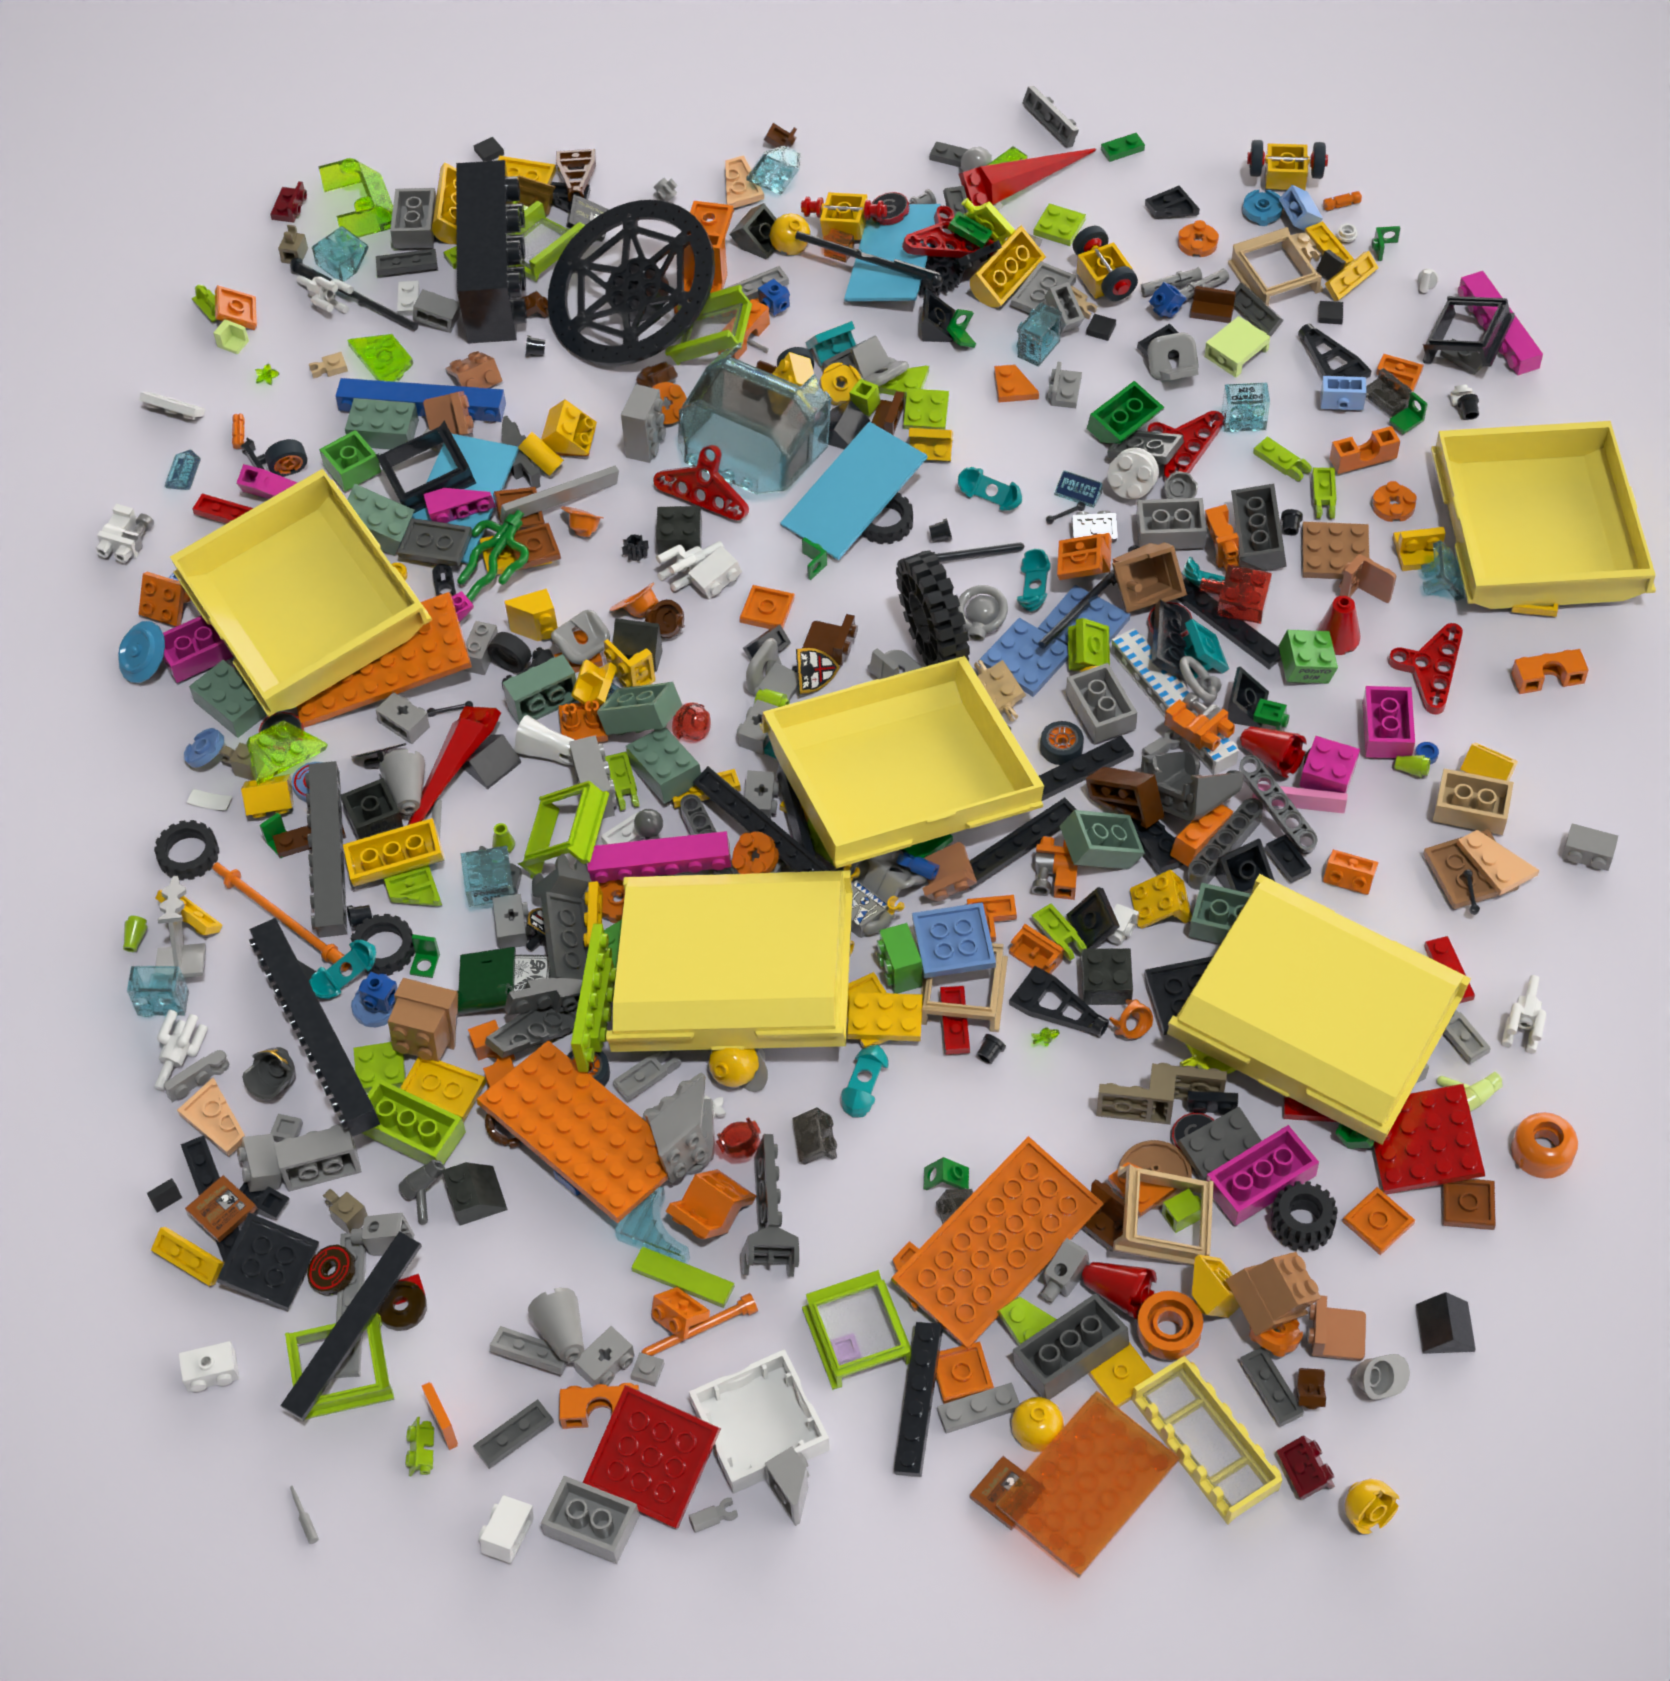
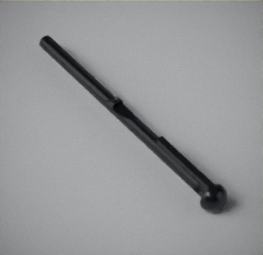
M799 231L795 235L797 240L931 282L935 288L941 286L944 280L940 272L895 259L893 262L863 253L860 249L849 248Z
M294 258L290 262V269L310 280H313L314 277H322L328 281L332 280L324 274L304 265L301 258ZM340 289L337 290L359 300V304H364L413 331L418 329L417 323L354 290L351 294Z
M1130 546L1128 548V552L1135 550L1140 546ZM1114 569L1038 642L1040 648L1045 649L1083 610L1090 606L1092 600L1110 584L1114 586L1117 583Z

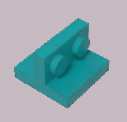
M850 321L817 334L805 342L808 350L813 348L820 366H822L823 361L856 345L851 333L855 329L854 324Z
M1193 619L1186 622L1185 625L1189 634L1183 637L1187 646L1184 649L1185 656L1196 659L1206 671L1214 668L1223 674L1229 670L1216 634ZM1189 666L1194 678H1198L1199 675Z

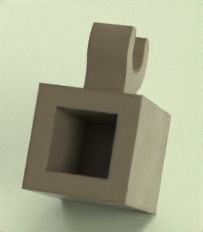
M287 225L288 232H284V237L278 247L282 263L290 264L291 260L297 257L303 260L307 253L308 245L305 234L297 233L295 225Z
M239 742L235 751L228 746H223L219 752L220 755H224L221 760L231 764L234 775L244 779L256 780L265 765L260 748Z
M329 1189L323 1195L326 1199L325 1203L330 1207L329 1211L333 1222L346 1233H351L353 1228H361L363 1226L364 1218L368 1216L365 1206L351 1194L345 1192L339 1197L333 1190Z

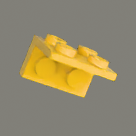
M608 639L604 641V655L607 664L611 662L617 666L615 676L624 688L650 685L656 681L652 653L647 648L640 653L634 654L628 660Z
M1168 870L1130 888L1134 910L1139 912L1137 924L1141 929L1172 915L1180 919L1184 924L1191 921L1192 914L1184 881L1172 870Z

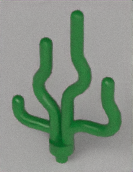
M517 510L514 515L508 514L502 525L491 520H483L472 529L473 537H478L486 528L497 533L493 538L478 544L472 550L468 565L457 579L458 584H465L477 566L479 555L483 551L493 548L489 555L488 573L477 580L466 595L471 602L480 590L491 583L498 572L497 558L506 545L520 552V557L504 570L498 579L499 584H506L512 574L526 564L529 558L528 548L514 540L516 531L523 525L521 519L524 513L520 510Z

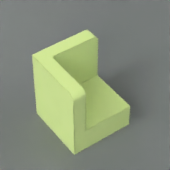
M226 319L213 332L217 347L235 354H239L249 342L246 328Z

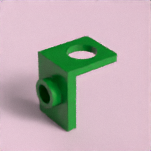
M1400 226L1376 227L1375 237L1372 238V250H1376L1378 261L1383 260L1384 244L1398 243ZM1387 232L1395 233L1391 238L1383 237Z
M957 309L946 330L953 337L955 343L960 346L975 348V341L965 331L974 313L968 310ZM965 315V320L962 323L957 324V319L960 316Z
M1412 392L1410 393L1408 407L1390 418L1389 423L1402 434H1405L1424 421L1428 404L1416 393ZM1414 401L1420 404L1421 410L1417 409Z
M804 537L802 539V553L812 559L807 565L808 579L812 580L827 566V551L821 545L813 543ZM818 563L817 568L813 571L814 566Z
M276 813L259 826L265 843L278 855L273 836L287 831L281 815Z
M413 934L412 942L415 949V957L410 969V975L433 978L440 957L436 938ZM421 961H429L431 963L430 968L426 971L419 970L417 966Z
M942 1157L924 1167V1189L929 1190L943 1182L960 1190L967 1191L969 1190V1167ZM936 1168V1176L930 1181L931 1172Z

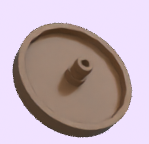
M1159 1140L1143 1141L1132 1146L1123 1155L1119 1165L1123 1166L1129 1162L1143 1169L1192 1178L1191 1165L1184 1153L1176 1146ZM1177 1189L1152 1209L1161 1210L1163 1202L1185 1190Z

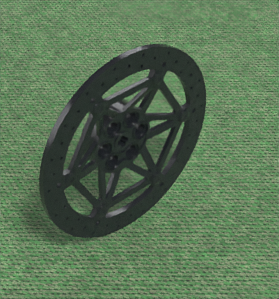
M662 200L628 202L609 209L591 220L565 247L550 279L548 312L552 327L558 338L573 354L581 359L606 366H621L640 362L655 356L671 346L692 326L710 295L715 274V256L708 233L689 211L679 205ZM658 220L666 222L678 228L681 233L676 237L639 227L638 221ZM623 224V229L590 256L581 259L586 250L597 239ZM637 235H644L669 244L650 259H647ZM623 239L621 264L618 267L593 263ZM632 239L638 257L629 259ZM691 245L694 254L695 271L691 289L687 292L684 291V249ZM668 254L661 269H659L656 265L657 262ZM675 255L677 264L676 289L669 286V281L665 275ZM591 270L611 273L608 281L604 282ZM577 273L578 313L577 316L571 319L567 301L568 288L572 274ZM585 276H588L605 289V294L585 310ZM606 303H609L611 306L610 309L596 312ZM677 305L682 306L663 328L639 341L638 336L674 307ZM618 314L622 318L624 330L621 331L593 322V320ZM589 327L622 338L623 344L615 346L599 344L587 339L580 332L584 328Z

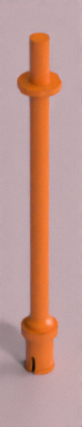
M219 862L213 865L212 869L224 878L223 883L226 888L235 886L318 949L324 961H330L334 964L344 956L335 944H325L242 881L239 870L234 869L230 872ZM348 962L343 963L340 971L348 970L351 964Z

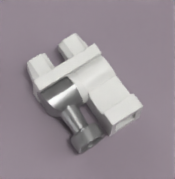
M116 504L113 508V516L104 525L102 531H99L97 534L99 543L96 550L98 555L104 558L113 552L118 562L126 563L129 558L136 559L138 557V551L143 546L141 537L144 531L152 528L154 520L149 515L143 513L139 514L136 518L133 508Z

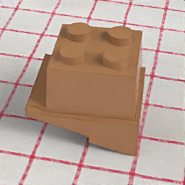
M1165 542L1159 545L1149 543L1112 559L1115 577L1124 609L1127 613L1156 604L1159 600L1167 602L1187 595L1173 545Z
M402 978L394 994L395 1005L388 1019L393 1050L401 1054H411L424 1060L439 1062L446 1048L454 1050L456 1046L458 991Z
M1297 1252L1277 1256L1262 1264L1244 1268L1226 1279L1255 1336L1309 1314L1306 1308L1321 1299L1316 1282L1310 1278L1305 1262L1298 1256Z

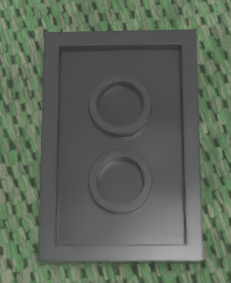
M1135 431L1121 443H1113L1107 451L1108 458L1115 459L1122 451L1129 448H1141L1149 452L1155 458L1158 465L1168 464L1184 443L1183 435Z
M411 518L397 554L399 558L459 567L472 536V528Z
M1237 1107L1181 1138L1177 1144L1200 1180L1206 1181L1208 1173L1262 1140L1241 1108Z

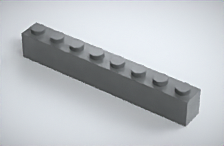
M336 761L309 764V773H305L306 786L310 789V793H306L307 806L310 807V813H307L308 827H311V833H308L309 847H312V853L308 854L310 868L313 867V874H309L310 887L314 888V894L310 895L311 908L315 909V915L311 916V925L313 930L316 929L319 938L348 935L340 771Z

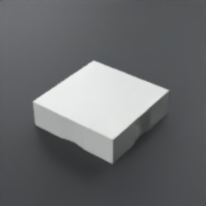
M785 1349L750 1364L738 1373L723 1376L689 1391L691 1405L697 1417L721 1428L713 1447V1452L733 1494L766 1480L765 1462L790 1447H793L797 1454L801 1452L806 1460H810L830 1450L829 1437L813 1405L804 1395L800 1379Z

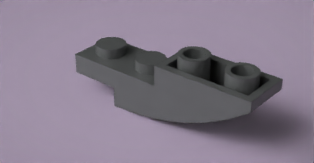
M507 415L504 416L501 431L503 444L518 447L526 439V436H521L517 424L511 422ZM519 449L510 470L516 480L524 477L531 487H536V489L541 487L539 479L541 472L536 465L533 466L531 459Z
M572 978L528 980L525 989L508 993L505 1010L508 1015L545 1009L550 1006L553 1007L556 1013L572 1011L578 1008L583 980Z

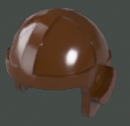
M662 600L651 610L646 611L645 622L659 624L662 638L675 637L685 627L684 611L673 600Z

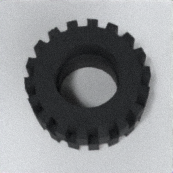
M1297 1181L1293 1187L1290 1184L1286 1185L1284 1191L1280 1190L1277 1198H1275L1271 1214L1272 1231H1276L1275 1237L1277 1240L1282 1238V1244L1286 1247L1288 1244L1291 1245V1250L1297 1251V1248H1302V1252H1308L1309 1248H1312L1313 1251L1318 1250L1319 1245H1326L1328 1239H1331L1338 1213V1209L1335 1206L1336 1201L1334 1197L1329 1198L1330 1192L1327 1189L1322 1191V1186L1319 1184L1312 1186L1309 1181H1306L1305 1184ZM1307 1210L1315 1215L1317 1221L1313 1223L1299 1222L1293 1218L1291 1212Z

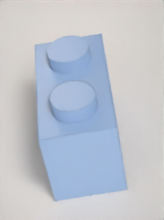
M1291 185L1279 198L1295 227L1305 231V228L1320 223L1323 220L1307 191Z

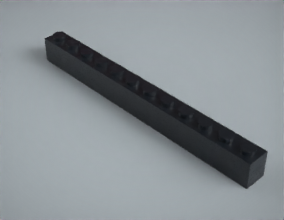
M273 918L250 928L249 930L252 935V939H249L250 945L254 953L259 951L260 954L256 955L262 968L267 967L264 972L269 983H275L272 988L277 999L281 997L283 999L280 1001L285 1015L291 1014L288 1017L293 1031L299 1030L296 1036L302 1047L307 1046V1049L304 1050L310 1063L315 1062L316 1065L312 1066L318 1080L323 1078L324 1081L321 1082L326 1096H332L329 1101L334 1112L341 1113L338 1119L343 1130L348 1128L352 1137L380 1125L376 1111L277 919Z

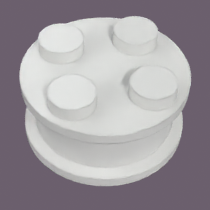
M1129 448L1122 451L1108 468V482L1112 490L1117 495L1126 499H1138L1146 495L1156 484L1159 476V468L1155 458L1141 448Z

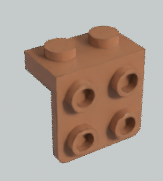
M479 351L470 353L468 358L462 361L461 359L452 361L450 366L445 368L447 373L457 378L459 386L489 388L503 381L495 359Z
M464 391L424 400L423 404L429 430L439 427L445 420L452 434L464 435L473 433V419L469 416L467 408L469 407L467 396L464 395Z
M1358 554L1351 563L1348 562L1342 570L1344 576L1339 585V588H1341L1340 596L1351 597L1359 588L1385 603L1390 602L1397 577L1394 572L1361 554Z
M961 842L954 843L924 858L940 865L936 878L933 880L927 878L929 885L922 888L925 897L935 902L945 900L949 896L977 884L965 846Z
M1320 1295L1321 1299L1316 1301L1315 1304L1310 1305L1309 1320H1313V1328H1309L1308 1344H1312V1356L1362 1361L1365 1357V1312L1327 1307V1296Z

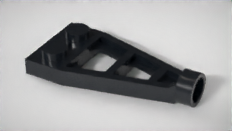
M1310 323L1301 327L1298 335L1306 343L1322 376L1366 377V379L1371 377L1372 371L1357 355L1317 328H1314ZM1324 343L1332 350L1321 354L1316 347ZM1338 356L1347 362V364L1333 370L1327 361Z
M1037 966L1033 967L1009 999L1010 1006L1028 1016L1090 1034L1093 1033L1099 1037L1105 1033L1109 1025L1108 1019L1097 1014L1058 978ZM1048 991L1055 992L1063 1001L1055 1010L1042 1007L1039 1004ZM1069 1005H1074L1083 1012L1078 1020L1063 1015Z

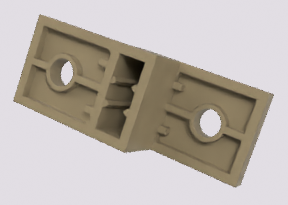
M1152 1063L1149 1089H1143L1140 1086H1118L1114 1083L1099 1084L1096 1116L1170 1125L1174 1099L1187 1100L1188 1091L1224 1092L1227 1072L1215 1068L1199 1069L1188 1065L1181 1067L1172 1066L1168 1063Z

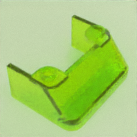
M353 158L318 166L324 192L362 183L367 194L366 197H361L355 201V211L336 216L343 242L391 229L393 204L382 175L379 172Z

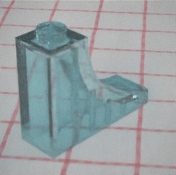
M659 1186L650 1196L618 1222L615 1228L617 1241L641 1249L643 1246L688 1264L690 1259L689 1248L676 1241L667 1232L661 1221L662 1207L666 1198L664 1187Z

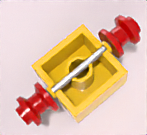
M828 192L825 204L822 197H818L817 201H811V198L806 196L805 200L801 201V212L804 213L805 217H809L811 213H816L817 217L820 218L823 238L843 239L837 235L839 233L849 236L850 238L844 237L848 240H861L866 221L870 220L871 217H877L878 221H882L883 217L887 216V205H884L883 201H879L878 204H872L868 200L867 194Z

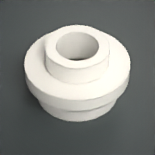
M1343 224L1337 231V237L1343 242H1352L1357 238V230L1352 224Z

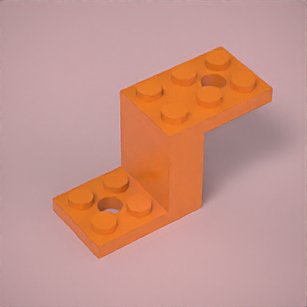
M693 201L690 213L705 228L714 250L715 274L710 291L712 293L724 288L728 276L725 237L734 208L733 205ZM691 245L684 249V291L687 292L691 289L695 271L694 254ZM677 306L674 307V314L678 312Z

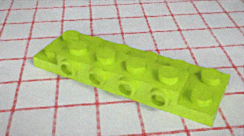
M593 924L571 1040L578 1072H588L590 1062L594 1061V1052L602 1051L604 1042H607V1022L611 1021L610 1006L614 998L613 987L617 968H614L612 948H608L609 936L605 934L603 924Z

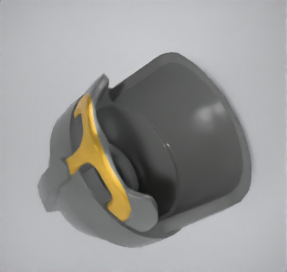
M282 1047L268 1048L253 1054V1065L242 1076L244 1085L251 1094L261 1099H271L293 1081L295 1066L286 1049Z

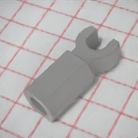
M1168 730L1165 733V737H1161L1144 747L1142 755L1167 753L1170 748H1178L1181 745L1182 738L1170 739L1174 736V731Z
M732 1498L723 1499L719 1506L715 1507L713 1505L690 1514L689 1518L695 1533L717 1525L723 1519L727 1521L736 1519L738 1517L737 1510L732 1512L725 1511L726 1507L733 1505Z

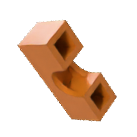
M753 299L750 300L752 307L741 349L733 347L718 352L719 355L733 362H736L747 350V340L750 333L759 337L770 325L769 307ZM736 317L724 330L729 329L733 333Z
M1389 426L1372 431L1370 439L1357 446L1353 437L1333 441L1329 459L1337 474L1397 458L1400 439L1393 427Z
M1581 649L1515 659L1511 674L1519 694L1541 691L1545 679L1544 675L1556 676L1560 679L1563 687L1585 684L1589 669Z
M1221 804L1201 819L1192 821L1176 837L1170 855L1189 867L1191 861L1231 817L1233 811Z
M496 1020L468 1029L478 1061L489 1057L497 1059L494 1064L483 1068L489 1088L515 1068L512 1063L515 1060L514 1054L501 1058L485 1044L486 1037L499 1029Z
M622 1383L619 1386L597 1384L589 1388L569 1386L566 1389H560V1422L562 1429L589 1428V1416L593 1410L605 1407L613 1413L624 1386L628 1385L639 1390V1385L632 1383Z

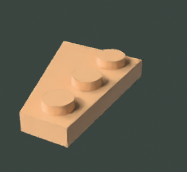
M744 155L726 160L727 205H733V208L764 200V193Z
M1479 830L1458 839L1457 846L1499 896L1539 874V869Z
M213 1077L177 1111L182 1118L229 1157L241 1146L242 1138L245 1135Z

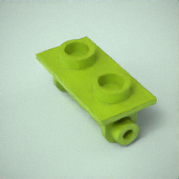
M199 284L195 287L196 296L191 299L211 322L217 320L215 319V295L209 289L207 290L204 285Z
M417 1417L413 1424L408 1426L406 1440L410 1442V1450L407 1451L405 1465L409 1467L410 1477L416 1470H420L422 1475H428L430 1470L433 1469L434 1450L424 1449V1446L433 1447L434 1427L430 1421H423L420 1424V1417Z

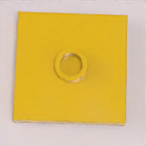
M1129 1342L1127 1347L1089 1372L1088 1375L1116 1410L1131 1400L1135 1386L1153 1376L1154 1373Z

